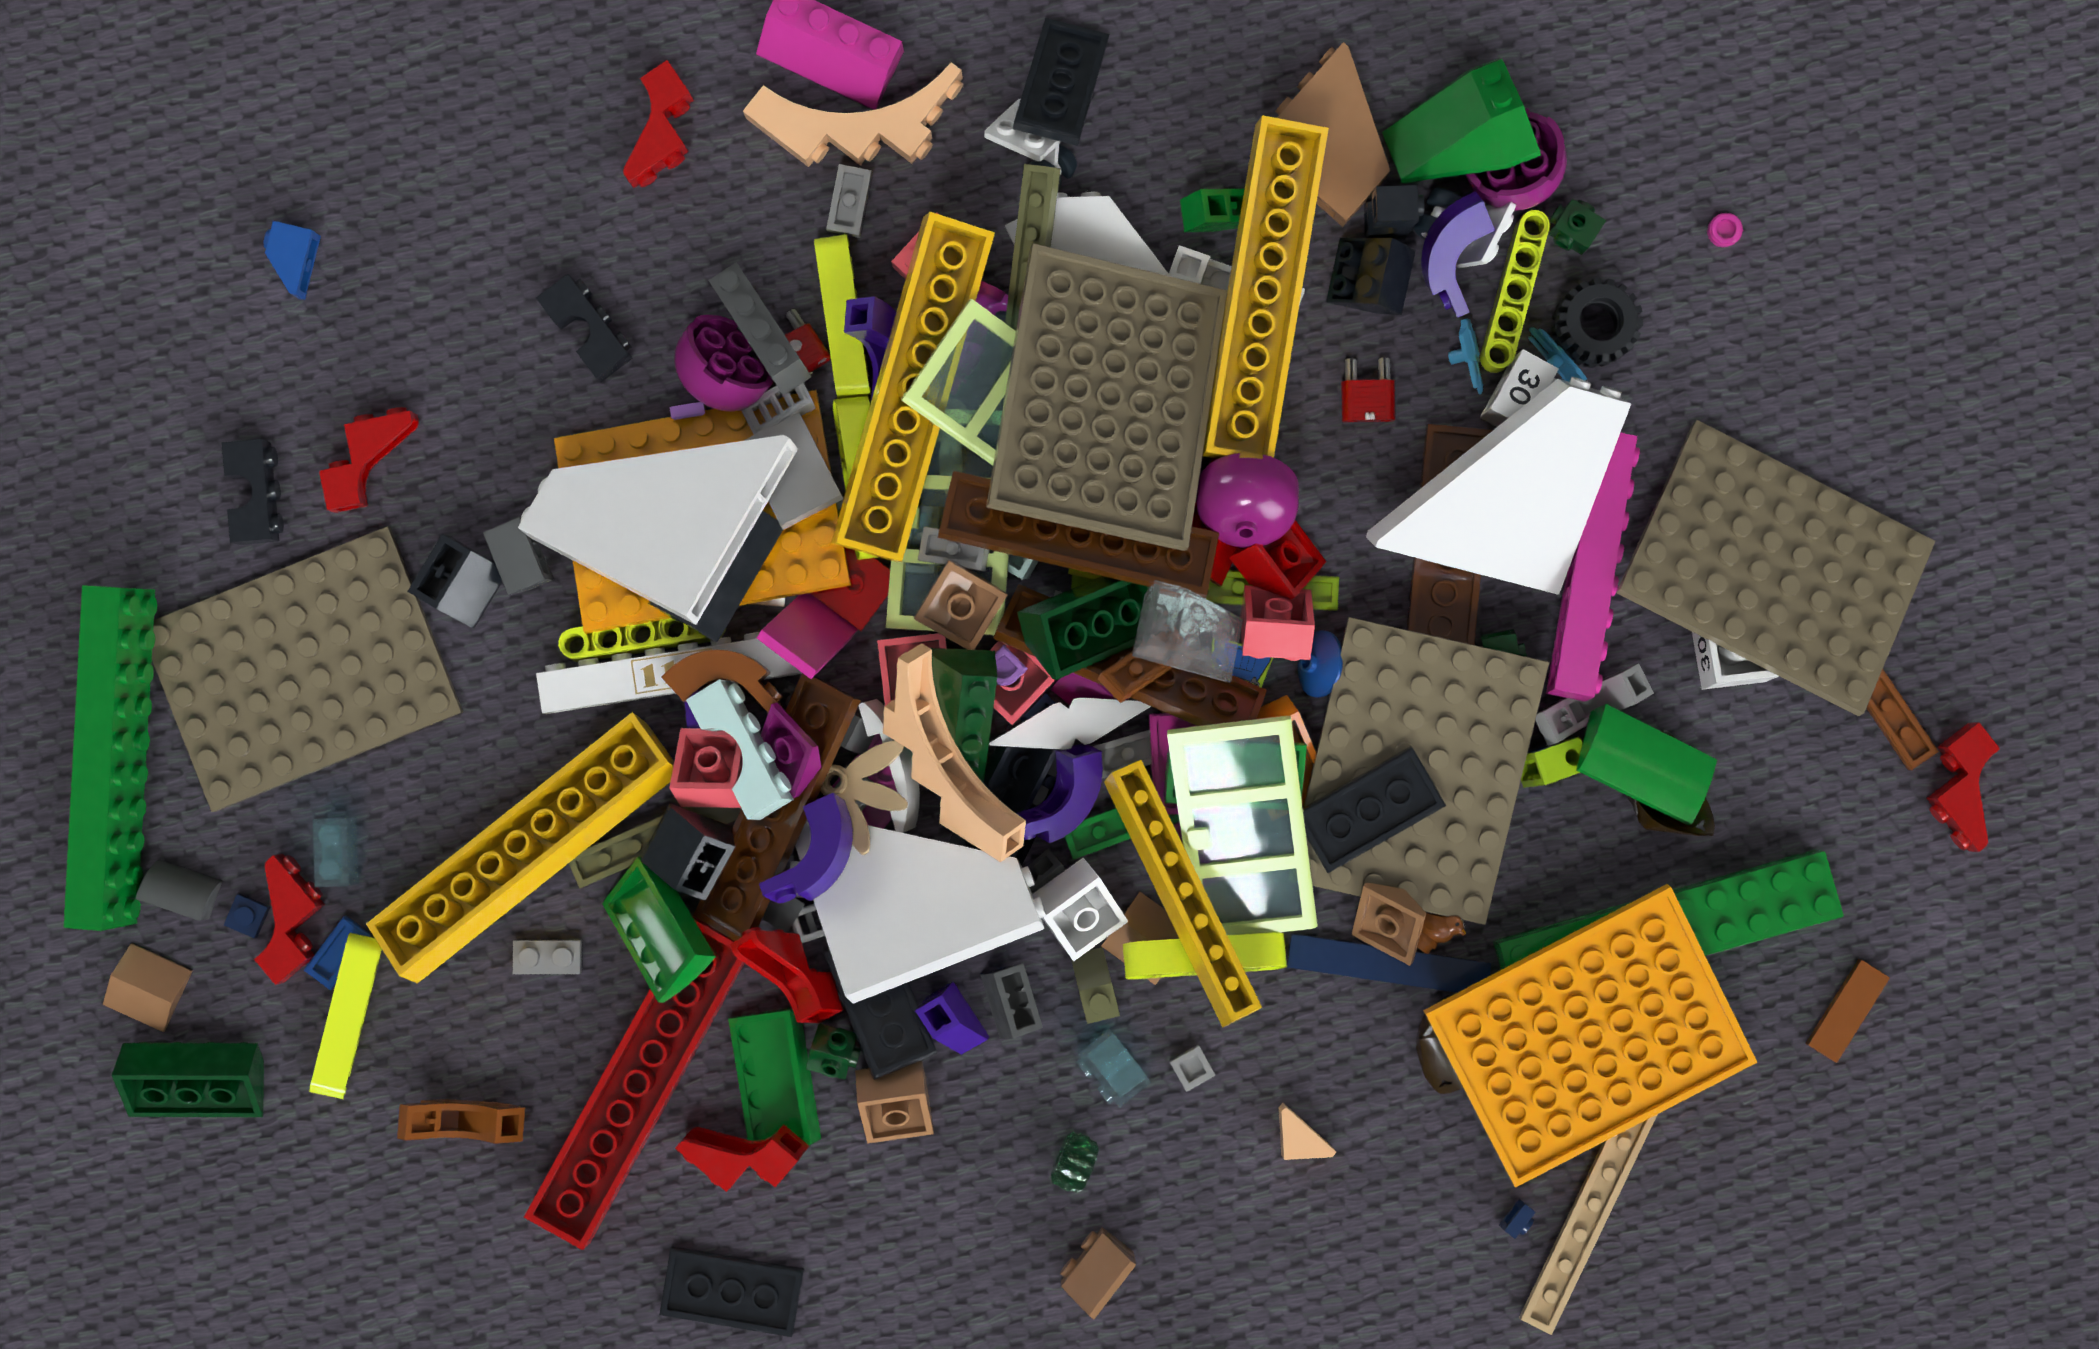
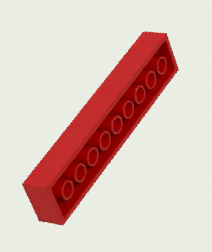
M695 916L692 917L716 957L697 978L664 1003H659L656 1000L651 989L648 991L524 1215L525 1219L581 1250H584L591 1243L745 964L733 954L730 945L734 942L732 939Z

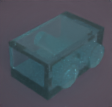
M357 817L313 819L315 887L359 884Z
M1110 1026L1077 1050L1080 1059L1076 1061L1088 1078L1094 1074L1101 1083L1097 1089L1108 1104L1115 1101L1120 1108L1151 1083L1149 1076Z

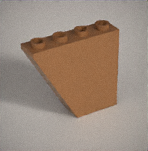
M1343 42L1337 50L1331 47L1319 61L1322 67L1314 75L1309 72L1297 86L1301 91L1293 100L1287 97L1275 111L1279 115L1277 118L1329 128L1316 204L1342 227L1372 195L1376 186H1380L1390 172L1349 47Z

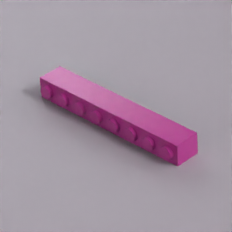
M1620 433L1565 577L1546 694L1586 702L1594 698L1595 694H1599L1601 690L1603 676L1599 674L1600 662L1605 660L1608 650V642L1604 641L1606 628H1610L1613 619V609L1609 608L1611 596L1616 594L1619 583L1618 576H1615L1616 564H1619L1623 557L1624 545L1620 543L1622 531L1626 530L1629 521V512L1625 511L1627 499L1631 498L1634 490V480L1630 478L1632 467L1637 465L1640 449L1636 447L1637 436Z

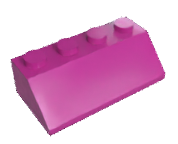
M773 0L766 14L756 55L870 109L876 110L904 53L902 41L815 0Z

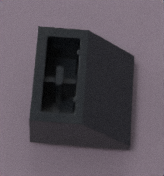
M1340 238L1326 302L1376 314L1402 315L1416 250L1393 238Z
M442 534L407 592L435 609L475 628L503 581L493 561L453 537Z
M669 804L641 856V862L674 890L706 900L735 848L732 827Z

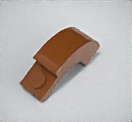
M728 650L701 651L680 660L661 676L683 702H687L688 698L721 679L741 684L768 713L773 703H778L782 708L784 707L779 702L783 697L770 682L766 685L762 683L771 672L758 661L737 652Z
M453 1099L421 1100L420 1103L400 1104L397 1139L468 1138L494 1144L523 1141L525 1107L499 1102Z

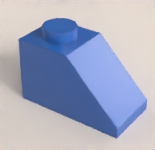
M273 221L271 229H268L264 236L265 254L288 292L298 299L305 300L321 236L311 229Z

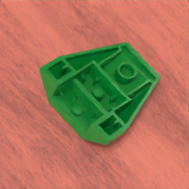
M1500 58L1464 72L1382 132L1402 183L1507 169L1541 156L1525 107L1503 59Z

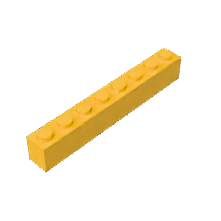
M1142 760L1112 772L1106 778L1104 784L1222 1028L1261 1009L1262 1006Z

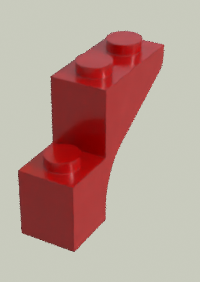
M668 60L640 78L650 97L651 113L623 169L625 177L633 188L638 185L641 188L650 185L657 179L656 173L665 167H668V169L675 168L685 160L684 154L689 152L667 118L670 116L674 118L682 116L690 109L689 104L694 100Z
M398 407L387 410V415L374 418L373 414H365L354 417V422L344 424L352 464H349V460L335 461L329 463V469L319 471L328 511L338 513L368 506L366 483L370 471L381 459L418 428L419 420L417 414L410 410L407 411L406 407Z
M1979 722L1967 723L1937 747L1942 753L1940 757L1942 764L1953 773L1956 771L1958 774L1927 797V800L1932 805L1929 808L1931 814L1941 824L1946 822L1953 831L1950 835L1951 839L1960 849L1980 852L1988 844V835L1979 788V778L1985 763L2000 748Z
M283 854L272 855L265 862L275 928L267 947L254 958L275 985L286 982L314 957L311 951L313 948L311 941L303 933L297 934L295 930L325 905L320 899L323 894L318 886L312 881L306 882L298 873L301 871L298 862L290 855L285 857Z
M754 927L745 930L741 938L730 944L733 954L739 960L782 990L793 1009L797 1022L820 1023L843 1010L831 973L817 972L815 968L809 969L799 934L786 933L782 929L766 931L762 930L761 927Z
M783 1124L774 1135L759 1141L746 1140L705 1128L694 1127L675 1149L683 1155L687 1162L694 1164L706 1174L713 1184L720 1186L727 1192L748 1166L754 1169L761 1179L776 1187L802 1157L809 1145Z

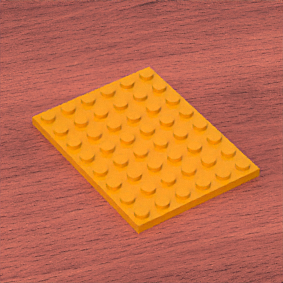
M817 390L808 391L816 409L802 415V418L831 473ZM798 394L791 395L794 403L800 401ZM784 397L778 399L783 411L789 408ZM772 403L766 405L771 418L776 416L777 413ZM710 409L705 410L702 416L677 420L666 417L554 438L558 468L739 442L754 434L741 410L729 412ZM760 409L753 411L760 425L766 422ZM767 502L763 511L777 520L769 502ZM837 503L782 531L739 606L851 585L845 548L831 543L839 517ZM573 561L583 631L586 634L671 618L648 604V599Z
M1668 884L1423 1010L1515 1188L1757 1063L1671 886Z

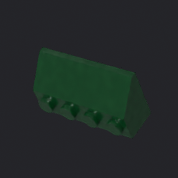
M1105 576L1017 611L1025 644L1054 680H1058L1151 639L1163 631L1152 587Z
M931 648L933 681L942 715L964 759L978 778L984 782L998 677L995 651Z
M139 1042L122 1044L112 1072V1078L128 1117H263L264 1060L258 1043Z

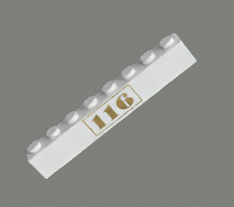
M760 632L745 634V641L731 643V637L720 638L718 642L711 640V646L698 648V642L677 645L678 651L665 653V648L662 647L644 650L645 656L632 658L631 653L612 655V661L599 663L598 658L579 660V667L567 669L565 663L545 666L546 672L536 673L542 713L551 714L676 694L661 676L680 660L701 651L728 650L751 657L771 672L764 680L802 674V672L757 639Z

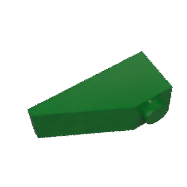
M1200 189L1180 199L1184 232H1214L1238 228L1245 189Z

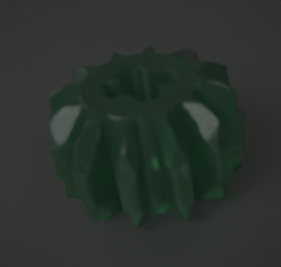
M1072 1132L1067 1135L1062 1146H1060L1051 1172L1052 1183L1060 1186V1189L1067 1192L1072 1191L1078 1194L1082 1191L1094 1170L1099 1152L1097 1142L1083 1134L1078 1135Z

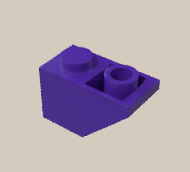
M954 982L927 996L915 1010L933 1039L961 1055L990 1038Z

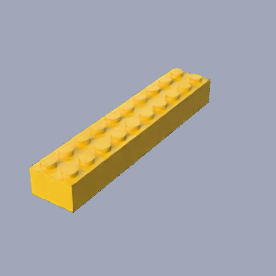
M1264 115L1255 124L1202 456L1219 459L1227 455L1240 453L1239 458L1262 459L1263 455L1274 458L1329 130L1327 127Z
M929 212L923 217L832 538V544L894 562H902L940 428L901 401V399L968 300L973 299L976 301L994 238V232L933 212ZM967 330L922 395L925 400L942 412L946 408Z
M633 712L621 720L366 923L398 975L415 983L423 980L671 782L674 760L645 721Z

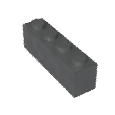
M737 262L708 280L783 395L812 377Z

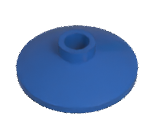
M1320 630L1314 632L1310 660L1299 659L1298 661L1300 685L1305 693L1312 697L1321 698L1331 693L1333 684L1339 680L1342 673L1343 660L1340 655L1342 647L1338 638L1329 631Z

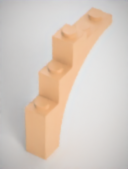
M951 62L937 78L914 95L880 109L855 113H836L811 109L793 103L763 85L743 110V113L748 121L808 167L813 161L819 163L825 157L829 150L828 142L832 143L861 166L865 159L870 162L877 155L881 148V145L878 144L880 140L912 164L917 157L920 160L925 158L933 146L930 142L932 133L926 127V124L928 123L932 126L941 116L943 109L940 107L947 98L953 100L963 87V83L960 82L963 79L962 70Z
M921 643L898 657L895 700L884 706L883 734L913 752L911 778L941 797L939 823L999 862H1002L1023 847L1026 820L1002 803L983 784L955 744L936 696L932 672V649Z

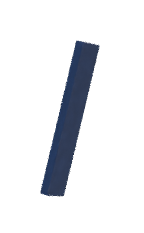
M1292 933L1287 957L1288 968L1451 992H1460L1490 976L1491 963L1421 952H1416L1414 961L1409 966L1371 945Z

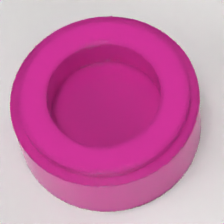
M1731 213L1718 214L1710 221L1707 228L1710 241L1718 247L1732 246L1741 238L1743 232L1741 221Z

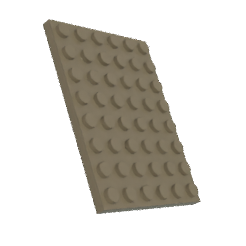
M1033 243L1029 251L986 507L1177 550H1187L1190 541L1227 290Z
M1696 420L1686 436L1616 593L1807 691L1860 716L1865 713L1933 549L1935 540Z
M387 526L154 620L153 631L156 640L152 649V661L211 812H217L463 713L420 601L417 597L407 592L412 581L390 527Z
M1348 617L1340 654L1343 660L1342 673L1339 680L1333 684L1329 696L1303 808L1410 746L1413 747L1446 806L1330 873L1326 872L1307 839L1312 885L1360 897L1363 886L1366 883L1402 888L1426 912L1448 917L1458 916L1462 920L1485 925L1549 662ZM1296 868L1288 870L1287 880L1298 882Z

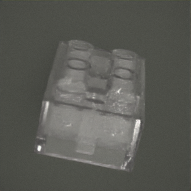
M1155 580L1144 596L1132 656L1230 683L1243 619L1189 589Z

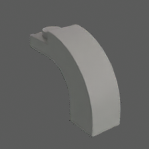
M1638 663L1603 678L1599 694H1595L1594 698L1586 702L1565 697L1561 698L1537 713L1535 720L1547 745L1550 746L1587 726L1592 710L1607 704L1620 711L1639 703L1654 694Z

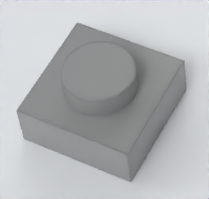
M1199 1045L1169 1061L1186 1092L1216 1076Z

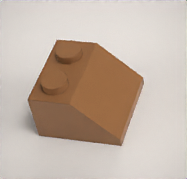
M922 1061L875 1080L869 1068L855 1070L857 1104L867 1144L934 1134L927 1081Z
M1103 1227L1098 1233L1090 1232L1081 1245V1248L1084 1249L1083 1253L1077 1260L1071 1258L1060 1272L1063 1276L1061 1287L1092 1319L1097 1317L1136 1266L1134 1251Z

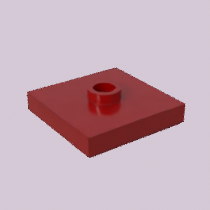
M844 547L851 585L811 592L810 594L862 632L888 597L890 569L875 558L858 560L855 550Z

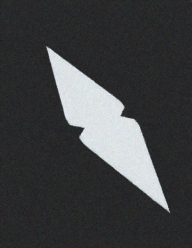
M1076 698L1073 699L1068 709L1059 702L1049 706L993 740L989 745L1066 750L1072 748L1075 739L1084 745L1094 742L1151 706L1140 701L1125 700L1120 703L1114 699Z

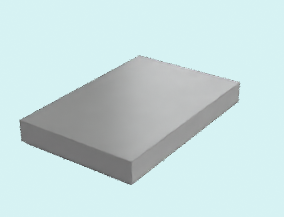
M800 412L745 439L752 440L785 435L798 448L768 500L783 530L843 500Z

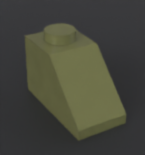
M1103 947L1089 950L1075 961L1072 960L1087 1024L1120 1016Z

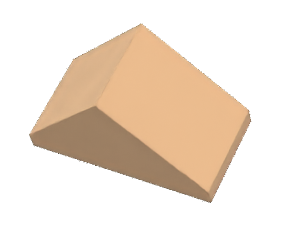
M1284 1103L1279 1106L1281 1155L1284 1160L1327 1158L1335 1155V1149Z

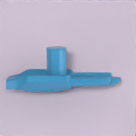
M1466 318L1461 320L1459 330L1461 349L1448 352V357L1451 365L1464 361L1468 363L1473 387L1477 388L1478 394H1482L1483 383L1478 364L1480 362L1479 348L1471 319Z
M1534 327L1529 329L1538 342L1532 336L1528 339L1545 357L1546 362L1559 368L1557 373L1564 381L1570 382L1571 377L1587 380V377L1543 329L1537 330Z

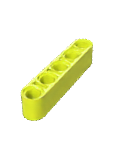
M1539 210L1526 212L1516 223L1480 353L1481 365L1491 373L1503 371L1515 358L1550 228L1548 217ZM1527 221L1534 222L1539 228V234L1531 235L1527 233L1524 223ZM1516 254H1526L1530 259V266H1520L1516 261ZM1507 286H1518L1522 292L1521 299L1511 298L1507 293ZM1499 317L1509 318L1513 323V330L1510 332L1502 330L1498 324ZM1493 348L1501 350L1505 357L1504 363L1497 364L1493 362L1490 358V350Z
M848 234L814 239L837 398L871 395L863 343L855 337L844 333L846 301L857 299Z
M868 396L833 400V415L845 492L870 407ZM855 550L858 560L878 558L877 556Z
M669 618L638 625H627L622 628L616 627L615 629L589 634L583 631V626L570 628L561 634L558 646L566 657L578 662L579 660L598 658V660L611 658L612 655L622 653H644V650L653 648L678 647L677 645L698 642V644L711 642V640L684 623V630L680 636L669 637V627L673 623L679 622ZM643 627L650 628L649 639L643 643L636 642L637 631ZM610 632H615L617 634L616 644L613 647L604 648V636ZM575 638H583L584 646L582 650L578 653H571V641Z
M1284 933L1227 935L1245 972L1276 970L1287 967ZM1180 939L1137 941L1123 944L1126 979L1197 975Z
M349 933L310 1084L309 1092L344 1099L347 1080L351 1074L382 951L375 938Z

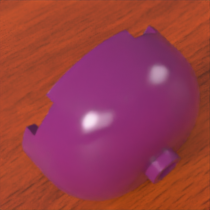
M1525 108L1541 156L1507 169L1466 174L1473 192H1477L1483 202L1494 208H1500L1511 201L1516 204L1514 211H1519L1542 203L1555 192L1565 174L1567 152L1563 134L1552 118H1546L1537 113L1530 112L1529 108Z
M700 315L687 326L675 348L674 364L679 380L694 398L711 408L732 412L750 407L768 391L773 383V379L759 358L757 361L755 358L747 356L752 347L745 336L737 329L738 325L735 321L718 315Z
M1240 453L1227 455L1213 461L1202 471L1199 477L1197 511L1204 527L1207 530L1219 533L1218 540L1228 545L1247 548L1254 544L1265 546L1281 538L1291 528L1298 513L1299 482L1295 473L1286 464L1267 455H1263L1262 459L1239 458Z

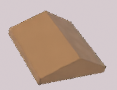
M948 560L914 619L967 650H974L1008 594L979 574Z
M1366 883L1363 886L1352 936L1410 966L1414 961L1426 912L1405 889Z
M1139 892L1124 913L1128 922L1109 935L1101 946L1124 962L1123 944L1179 939L1166 910ZM1149 978L1148 980L1156 985L1161 978Z
M131 943L110 975L103 1005L165 1032L193 970Z

